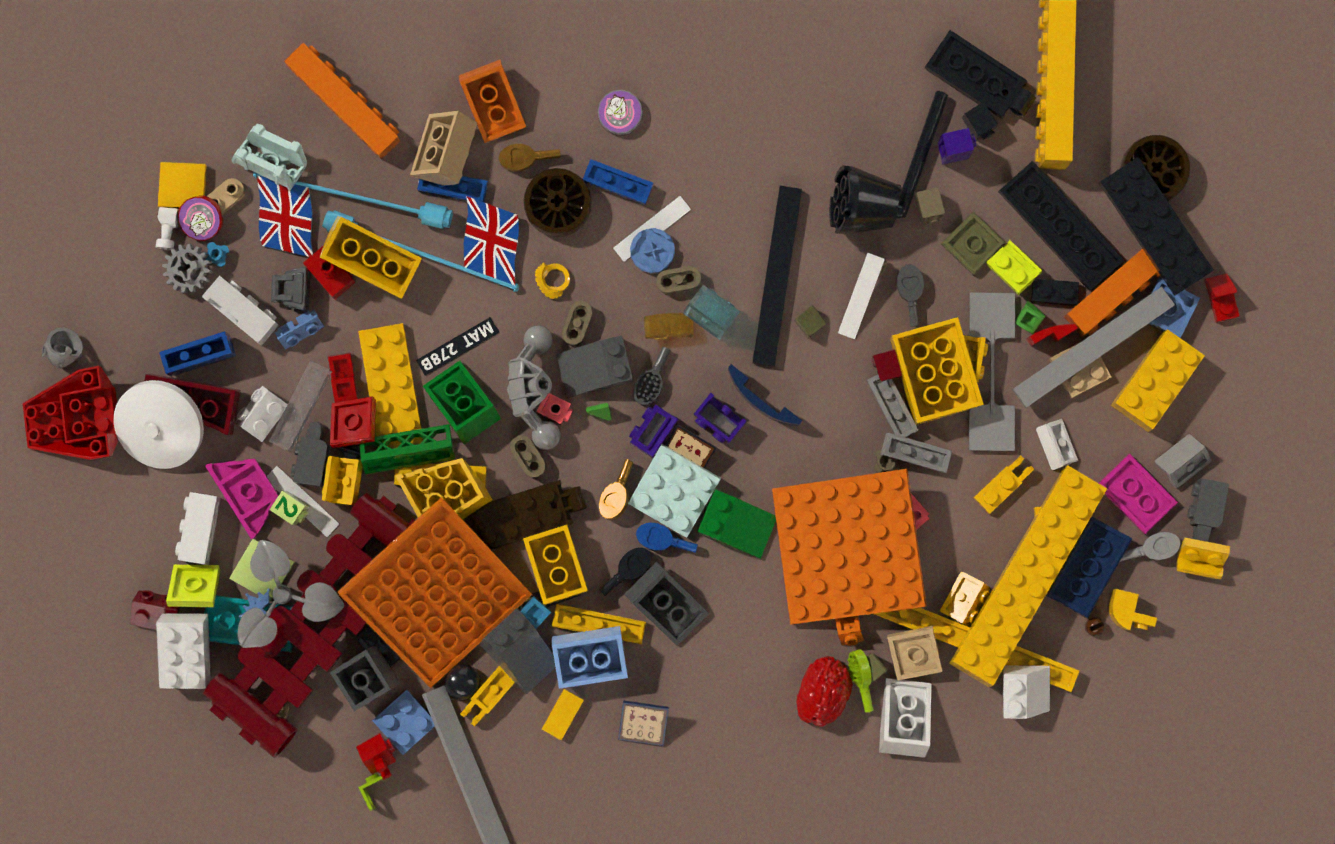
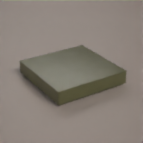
M974 212L941 243L972 275L1005 244Z

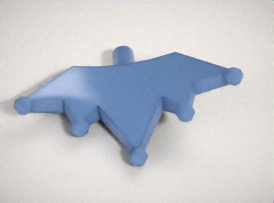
M270 588L267 589L264 595L258 592V598L246 593L249 606L244 605L243 608L246 611L252 608H259L266 614L264 608L270 604Z

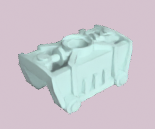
M261 124L253 126L246 140L231 159L233 164L237 163L243 166L245 170L256 172L274 181L276 185L281 184L287 187L288 190L292 189L307 166V160L302 145L299 142L293 141L291 143L266 131L265 127ZM248 144L259 147L263 154L259 152L256 154L252 153ZM266 160H273L276 164L274 165ZM292 163L300 168L298 170L294 168L288 170L286 169V164Z

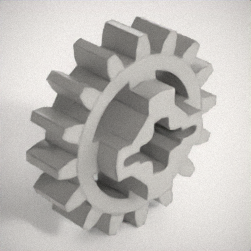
M180 244L178 247L179 251L172 248L171 253L173 255L165 256L168 264H162V267L167 268V272H164L163 276L169 277L166 283L168 285L174 284V290L179 291L181 289L182 293H188V290H190V292L196 293V287L203 289L204 285L202 282L210 281L206 276L213 273L212 270L208 269L212 261L205 260L208 257V253H201L202 248L198 246L194 248L192 244H187L185 248L184 245ZM189 254H193L194 256H196L198 258V261H193L192 256H190ZM177 277H182L186 284L180 282Z

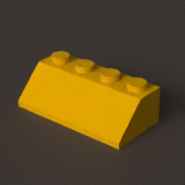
M341 216L336 217L320 255V258L400 299L403 298L422 260L421 257Z

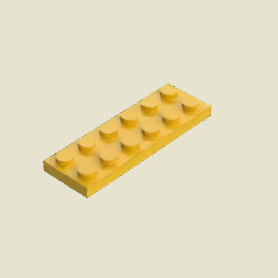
M400 323L358 331L369 397L373 396L376 399V436L422 429L404 324ZM421 437L414 438L410 443L417 445L420 444L424 439ZM393 441L388 447L391 449L398 448L401 443Z

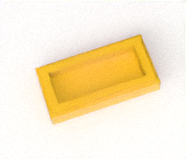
M563 689L542 730L562 740L584 700Z

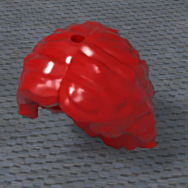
M825 656L816 659L807 668L796 700L798 716L803 722H812L815 726L823 727L835 721L845 709L846 702L850 699L853 684L846 665H842L840 660H836L832 656Z

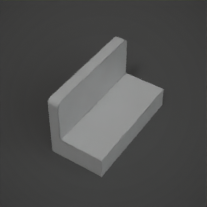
M1190 434L1155 460L1156 465L1166 473L1170 483L1176 489L1212 462L1206 447Z

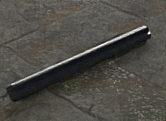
M943 91L935 92L899 197V205L902 206L900 218L907 216L944 110L948 94Z

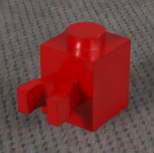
M381 733L356 746L363 764L372 775L378 772L383 780L392 776L388 766L396 762L393 754L396 749L390 739L385 740Z

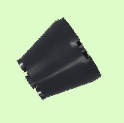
M843 165L839 168L834 178V182L837 185L835 186L833 196H830L829 205L830 226L835 227V233L845 235L892 228L895 219H899L902 214V206L899 205L901 185L853 166Z

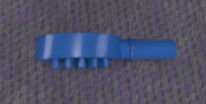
M645 523L640 525L636 531L639 543L650 550L661 551L672 546L696 553L698 544L673 537L670 530L661 524Z

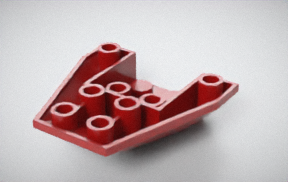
M101 366L79 369L22 403L27 447L29 449L88 460L113 455L119 441L114 428V411L117 405V397L114 386Z

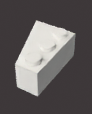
M219 276L202 297L262 346L279 326L274 321L277 317L268 309L264 312L257 307L259 302L251 295L247 297L240 293L242 288L233 280L228 283Z

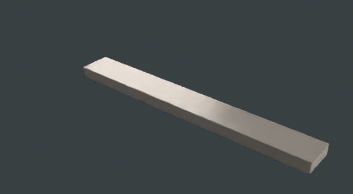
M1160 287L1012 389L1022 405L1025 408L1175 306V304L1163 287Z
M445 685L422 694L483 844H510Z

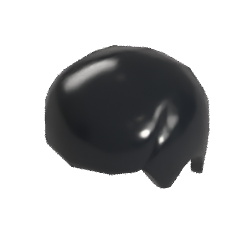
M460 664L448 672L445 678V688L448 695L455 700H468L480 688L481 678L477 670L472 666Z

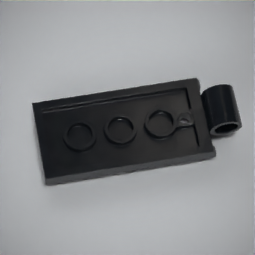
M949 30L925 66L926 70L976 103L981 104L984 102L988 110L1002 120L1008 109L1014 114L1024 117L1036 100L1034 94L1023 89V86L1025 87L1028 83L1026 79L951 30ZM1002 91H1006L1007 95L1004 96Z

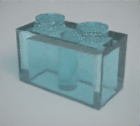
M703 285L689 302L683 314L720 340L733 324L740 311L733 304L719 297L714 290L708 289Z

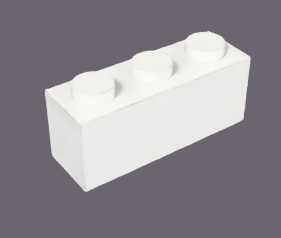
M190 492L189 497L185 498L184 510H186L185 519L181 520L179 528L182 537L181 542H177L175 555H178L177 560L209 565L220 497Z

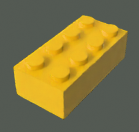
M1165 330L1111 406L1147 432L1153 430L1205 355L1170 330Z

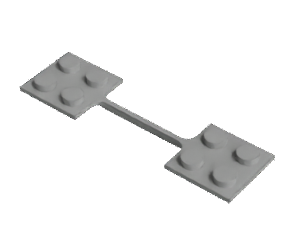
M970 292L969 336L977 338L986 337L990 342V402L987 405L969 409V450L1015 451V406L997 405L994 401V342L998 338H1015V293Z

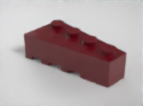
M145 374L144 381H164L177 386L187 393L197 405L203 419V425L218 430L227 436L233 435L241 390L156 374Z

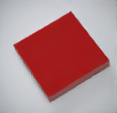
M373 396L331 403V447L337 448L375 442L376 399Z

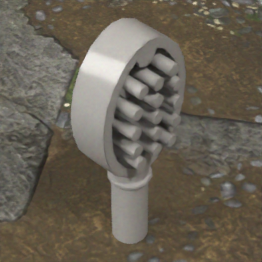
M1169 532L1153 534L1144 541L1143 546L1127 550L1120 562L1141 556H1147L1153 560L1167 559L1177 553L1180 548V540L1175 534Z

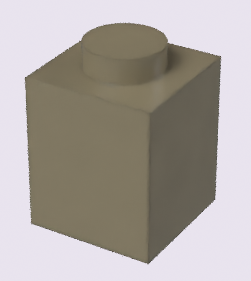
M939 187L916 192L914 198L920 221H927V224L941 221L940 218L944 216L945 210Z

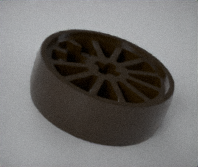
M1163 135L1145 136L1134 142L1125 152L1120 168L1136 159L1134 152L1138 150L1145 162L1141 161L1156 185L1166 192L1163 195L1167 201L1177 196L1186 186L1190 175V161L1184 148L1174 139ZM1150 145L1151 159L1143 149V146ZM1155 145L1163 146L1159 157H1156ZM1169 149L1174 156L1165 161L1162 158L1166 150ZM1174 159H1177L1180 167H1167V164ZM1157 165L1159 169L1157 172L1153 173L1152 169L1154 166ZM1170 175L1173 185H1166L1163 182V176Z
M553 168L539 173L530 181L525 190L523 204L526 216L536 230L548 236L563 237L575 233L586 223L591 212L592 201L589 188L579 175L567 169ZM565 179L571 180L573 182V184L568 189ZM546 180L547 191L540 185L542 182ZM555 180H559L563 184L559 191H554L550 188ZM576 186L582 191L580 194L567 197ZM538 188L547 196V199L533 196L535 189ZM555 198H560V201L563 202L560 203V207H555V204L552 203L555 202ZM580 198L585 200L583 206L569 203ZM531 201L547 203L534 209L531 208ZM567 208L581 210L582 213L579 217H576ZM549 209L540 220L536 219L533 215ZM553 213L551 226L544 225V221ZM563 213L569 215L575 222L567 225ZM558 214L564 226L562 228H555Z

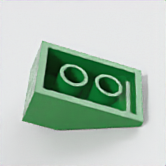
M460 360L423 385L427 394L463 444H466L501 419L494 405Z
M715 489L697 533L761 559L775 525L776 515Z

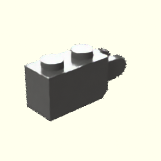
M313 421L308 426L306 438L301 437L300 442L297 441L295 455L298 456L296 464L292 465L291 477L294 483L322 488L330 446L327 442L323 441V425Z
M1202 478L1193 484L1191 495L1194 496L1193 505L1189 506L1187 518L1190 519L1189 524L1194 525L1193 539L1209 541L1211 529L1217 528L1222 524L1229 488L1228 483Z

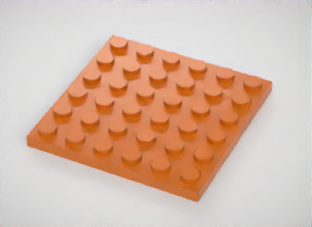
M908 469L772 488L790 625L927 607Z
M442 497L338 591V594L430 688L470 653L506 617L532 596L531 592Z

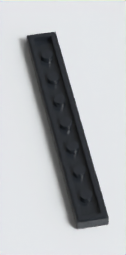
M779 187L752 362L754 364L775 367L802 193L800 188Z

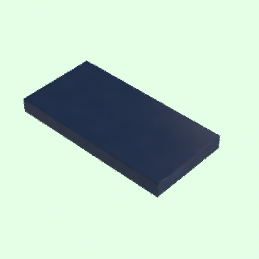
M1091 517L1047 597L1088 619L1129 547L1132 538Z

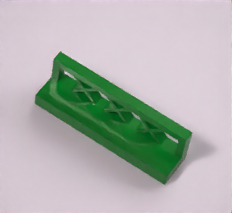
M450 424L376 436L375 442L360 444L361 463L365 474L454 460L455 451L452 444ZM446 433V440L436 441L433 438L436 434ZM421 437L424 439L420 444L417 445L410 443L414 438ZM393 441L401 443L398 448L393 449L388 447V445ZM376 445L378 449L375 452L366 453L365 446Z

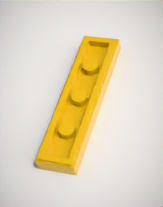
M556 604L552 626L578 632L620 626L622 641L642 645L646 622Z

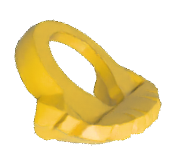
M543 262L535 270L537 286L540 287L539 289L542 290L543 294L545 293L546 297L554 299L562 296L563 291L570 282L569 272L564 266L557 263L547 265ZM551 270H559L564 274L565 281L561 286L550 287L545 282V277Z

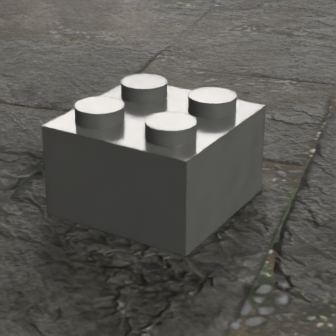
M376 644L330 672L354 712L400 683Z

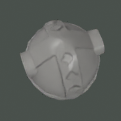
M65 327L56 328L47 336L42 348V357H47L56 368L66 367L74 361L80 362L83 350L82 341L71 329Z

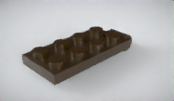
M557 480L491 501L471 514L477 535L492 550L521 541L523 538L564 525L574 524L570 513L587 508L581 487L577 486L563 491L561 480ZM554 502L557 503V507L555 509L552 508V504Z

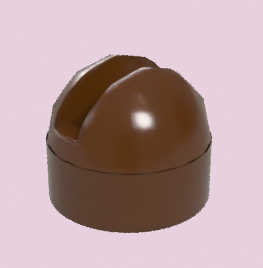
M1090 618L1085 623V630L1091 636H1098L1104 631V623L1099 618ZM1100 623V628H1096L1093 631L1090 630L1091 626Z

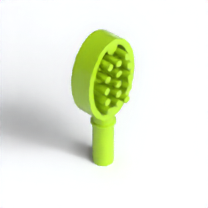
M858 649L849 653V659H847L850 668L849 672H851L850 676L853 678L852 682L860 689L859 692L861 693L864 711L872 712L874 709L869 689L872 681L871 669L865 653Z

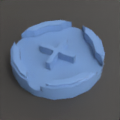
M657 228L643 230L632 240L630 247L631 259L634 265L641 271L650 274L659 273L667 269L672 263L675 255L674 243L671 237L663 230Z

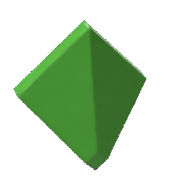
M1027 301L1015 324L1034 334L1045 318V315L1031 302Z
M607 403L586 408L588 415L607 421L612 420Z

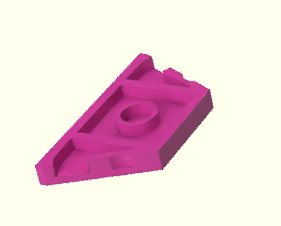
M256 459L205 465L250 538L255 539L272 512L269 509L279 496Z

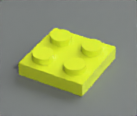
M174 564L166 600L168 607H214L220 576L219 565Z

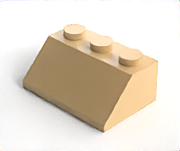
M460 111L429 114L410 176L440 185L459 184L466 159L469 155L470 145L475 135L477 122Z

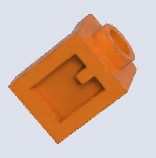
M859 616L835 619L838 637L842 646H853L864 641Z

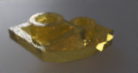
M665 313L644 317L646 339L667 340L670 336L691 338L694 335L692 313Z

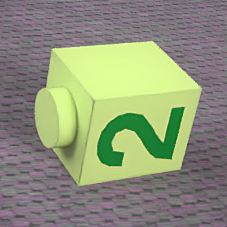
M282 491L269 510L291 525H297L298 522L301 524L307 517L308 512L306 510L309 506L288 491Z

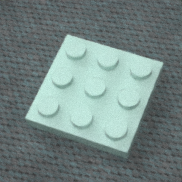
M661 444L628 504L687 538L721 478Z

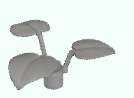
M260 540L251 558L250 567L252 574L260 581L268 582L274 578L277 585L273 589L274 601L266 614L259 608L249 609L243 614L238 626V640L243 648L262 647L271 643L277 634V625L269 616L278 603L285 604L290 599L303 602L302 613L311 621H325L336 616L343 609L344 603L336 591L325 583L310 585L305 591V598L291 594L290 588L281 584L278 576L286 575L290 570V561L287 554L276 544Z

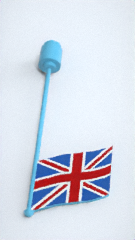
M253 172V176L258 181L260 196L259 234L262 246L310 257L313 254L311 242L313 211L310 189L418 214V219H421L422 224L436 228H449L453 218V210H449L446 206L426 202L425 206L421 205L419 210L297 181L292 189L288 190L287 187L281 184L276 185L274 181Z
M467 197L468 217L464 237V266L386 239L414 254L514 289L513 292L519 290V285L517 283L515 285V256L519 237V221L517 214ZM328 210L322 227L326 228L327 232H329L337 216H341L355 223V217L335 210L333 212Z

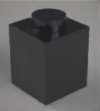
M984 102L964 113L962 117L971 134H974L976 141L980 138L986 140L995 134L994 130L998 124Z

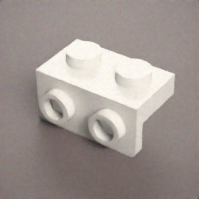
M262 386L252 394L251 401L247 407L239 411L235 422L261 442H263L289 407L287 403Z

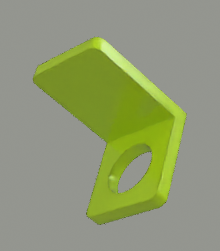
M378 773L365 778L367 783L358 787L370 811L374 810L375 806L366 787L383 779Z

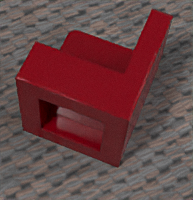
M895 349L872 356L873 366H876L881 382L902 377Z

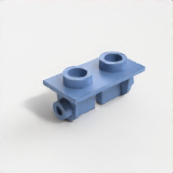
M307 310V312L296 317L297 326L291 320L278 328L275 334L285 350L297 345L299 341L317 333L324 327L315 310Z

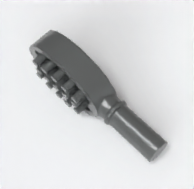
M908 264L899 271L896 284L899 295L908 302L910 327H918L917 300L923 293L924 280L920 270L916 266Z
M662 347L655 364H653V368L644 371L636 380L634 397L638 404L643 406L652 404L660 395L663 385L660 373L671 352L670 349Z

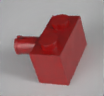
M322 246L305 260L303 264L336 300L356 282L352 279L353 274L320 258Z

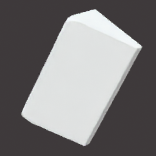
M1062 419L1036 428L1052 470L1078 461Z

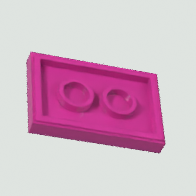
M1128 454L1099 482L1100 485L1107 488L1105 495L1144 535L1178 503L1131 454Z

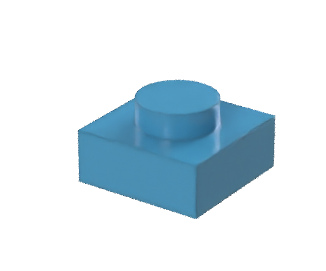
M533 596L520 612L537 629L551 613V610Z

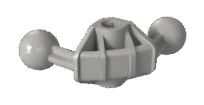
M537 325L530 327L525 332L523 338L525 347L517 358L511 359L508 363L509 385L507 392L511 401L513 415L515 417L521 416L531 427L533 443L540 449L550 450L556 447L560 441V429L551 421H542L533 409L549 394L552 382L543 369L531 363V360L536 354H543L550 349L552 335L547 328Z

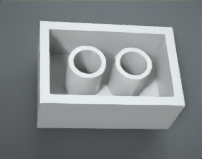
M161 614L156 622L159 688L206 689L211 680L208 614Z

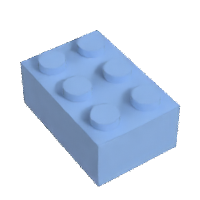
M620 626L552 636V649L559 689L628 678Z

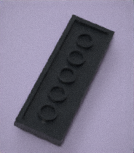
M1138 157L1099 182V185L1174 296L1214 271Z
M1033 161L998 191L1089 292L1124 261Z

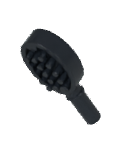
M640 547L628 551L619 562L618 573L599 589L602 594L606 596L618 584L622 583L624 579L633 580L642 576L651 564V553L649 550Z

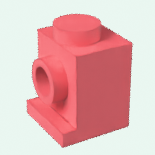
M549 393L540 403L536 412L562 426L564 421L568 423L573 410L570 409L571 403ZM552 406H560V411L557 413L552 412Z

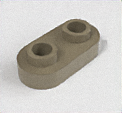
M692 266L664 270L656 278L658 290L665 294L693 290L701 282L699 270ZM692 275L694 277L693 282H687L685 280L686 276ZM665 279H670L672 284L670 286H665L663 284V281Z
M577 301L569 310L562 330L563 340L569 345L575 346L584 340L592 318V308L587 302ZM581 309L586 312L583 317L577 315V312ZM571 331H577L578 336L576 338H571L569 336V333Z
M520 435L515 437L510 444L512 454L526 475L532 478L540 477L546 469L542 456L527 436ZM521 443L526 445V450L523 452L518 450V446ZM533 462L539 465L535 471L530 469V465Z

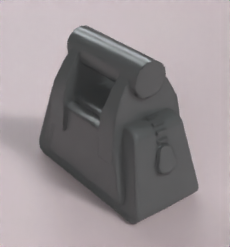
M300 267L286 271L285 275H272L271 302H283L284 306L293 310L297 309L307 312L309 310L311 272L306 267ZM281 282L284 283V295H280Z

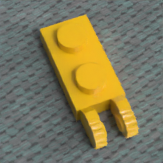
M1021 455L1011 465L1006 466L973 497L988 514L1023 483L1022 481L1034 470L1032 466H1029L1019 477L1012 472L1013 469L1023 462L1024 458Z
M498 666L472 696L470 703L460 715L463 717L467 716L475 704L478 705L482 711L472 719L471 724L475 727L485 714H488L515 682Z

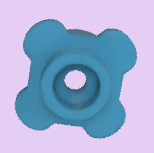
M210 242L207 245L208 257L205 260L212 261L213 264L223 267L226 264L225 260L229 253V248L226 245L219 246L214 242Z

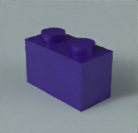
M969 128L941 135L937 144L942 165L970 158L974 147H976V139L974 134H970Z

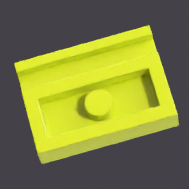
M1010 240L986 262V265L1018 295L1042 273V270Z

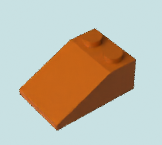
M501 60L459 75V82L484 143L526 127Z

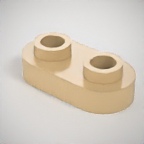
M230 178L225 180L207 197L218 201V205L222 210L221 214L223 215L243 198L245 189L239 180ZM231 186L236 187V190L233 193L228 192V189Z

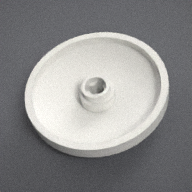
M157 380L138 383L121 396L115 407L114 428L118 440L123 448L142 464L159 469L180 466L197 452L202 443L204 425L201 413L192 398L173 384Z

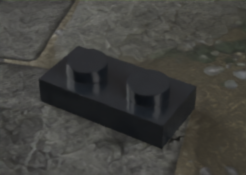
M1035 278L1032 282L1031 302L1076 306L1078 303L1079 282Z

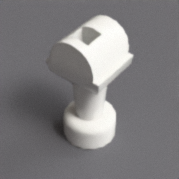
M159 208L158 220L162 224L161 239L156 240L155 248L163 250L174 249V241L170 239L173 228H177L179 225V209Z

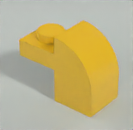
M1112 589L1109 601V614L1112 621L1123 630H1131L1132 623H1135V628L1148 630V627H1155L1156 617L1135 612L1139 594Z

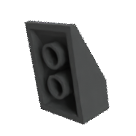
M622 335L557 354L567 398L633 382Z
M658 562L625 593L631 603L677 646L709 614Z
M517 608L485 636L480 643L481 647L526 695L556 668L553 653L534 626Z

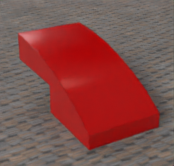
M1076 324L1052 326L1029 336L1027 341L1032 347L1051 335L1056 343L1074 332L1078 327Z
M351 353L328 356L335 403L358 399Z

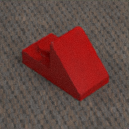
M1228 274L1204 279L1215 322L1238 318L1240 315L1234 297L1237 289Z

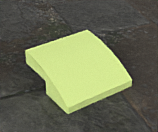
M252 539L229 579L256 594L260 592L264 595L267 589L270 588L269 601L272 602L274 599L273 589L277 586L274 578L271 581L263 582L255 578L251 571V558L258 545V541ZM289 559L291 569L295 562ZM288 573L284 576H278L281 584L285 580Z

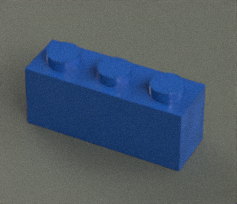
M225 331L159 352L165 373L171 377L236 356L231 337Z

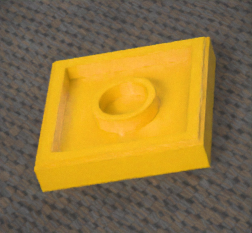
M160 162L158 207L180 209V206L187 199L199 195L205 196L207 165Z

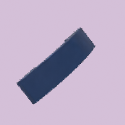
M732 364L728 367V372L734 386L754 409L782 424L799 426L802 423V420L786 407L780 413H777L744 386L749 380L746 375Z

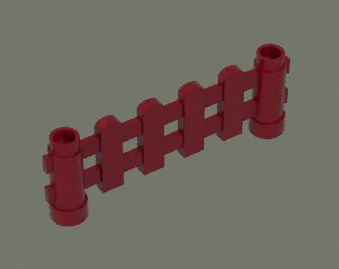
M365 493L350 511V515L358 520L359 526L348 539L342 534L332 536L326 545L327 553L333 557L319 575L313 570H307L297 580L298 589L304 593L301 598H305V591L310 585L314 583L328 584L343 601V609L318 634L304 623L307 618L302 613L303 602L297 601L290 611L286 607L277 606L269 616L277 625V634L274 640L262 647H242L238 654V660L245 666L234 680L228 679L225 675L219 673L203 692V695L212 701L211 704L213 706L209 711L222 721L228 717L242 729L239 733L241 737L251 745L256 741L259 742L260 747L273 758L277 757L287 747L298 731L284 717L280 718L277 716L288 701L295 707L300 708L314 691L304 681L317 665L329 672L343 653L333 645L347 628L358 636L367 625L361 616L338 594V590L333 587L346 569H349L356 575L373 560L362 551L373 536L385 546H388L415 522L412 519L408 523L394 512L397 506L384 495L379 500ZM288 641L303 652V655L291 670H288L275 659ZM259 677L274 689L264 703L248 692Z

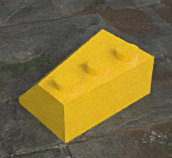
M463 458L437 464L426 469L414 470V472L395 475L418 518L441 497L462 519L492 501L482 480Z

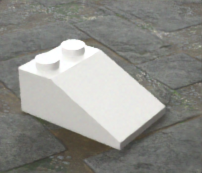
M886 678L880 726V753L925 758L930 747L932 683L907 680L897 681V679Z

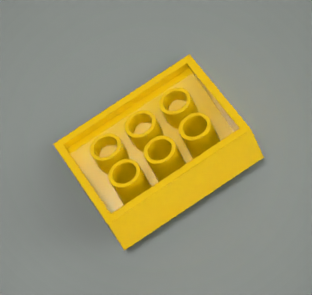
M958 317L891 336L890 342L898 358L902 372L901 380L912 418L916 425L984 405Z

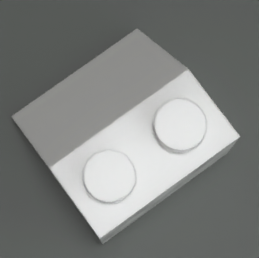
M1005 665L1003 668V718L1027 719L1049 712L1050 666Z

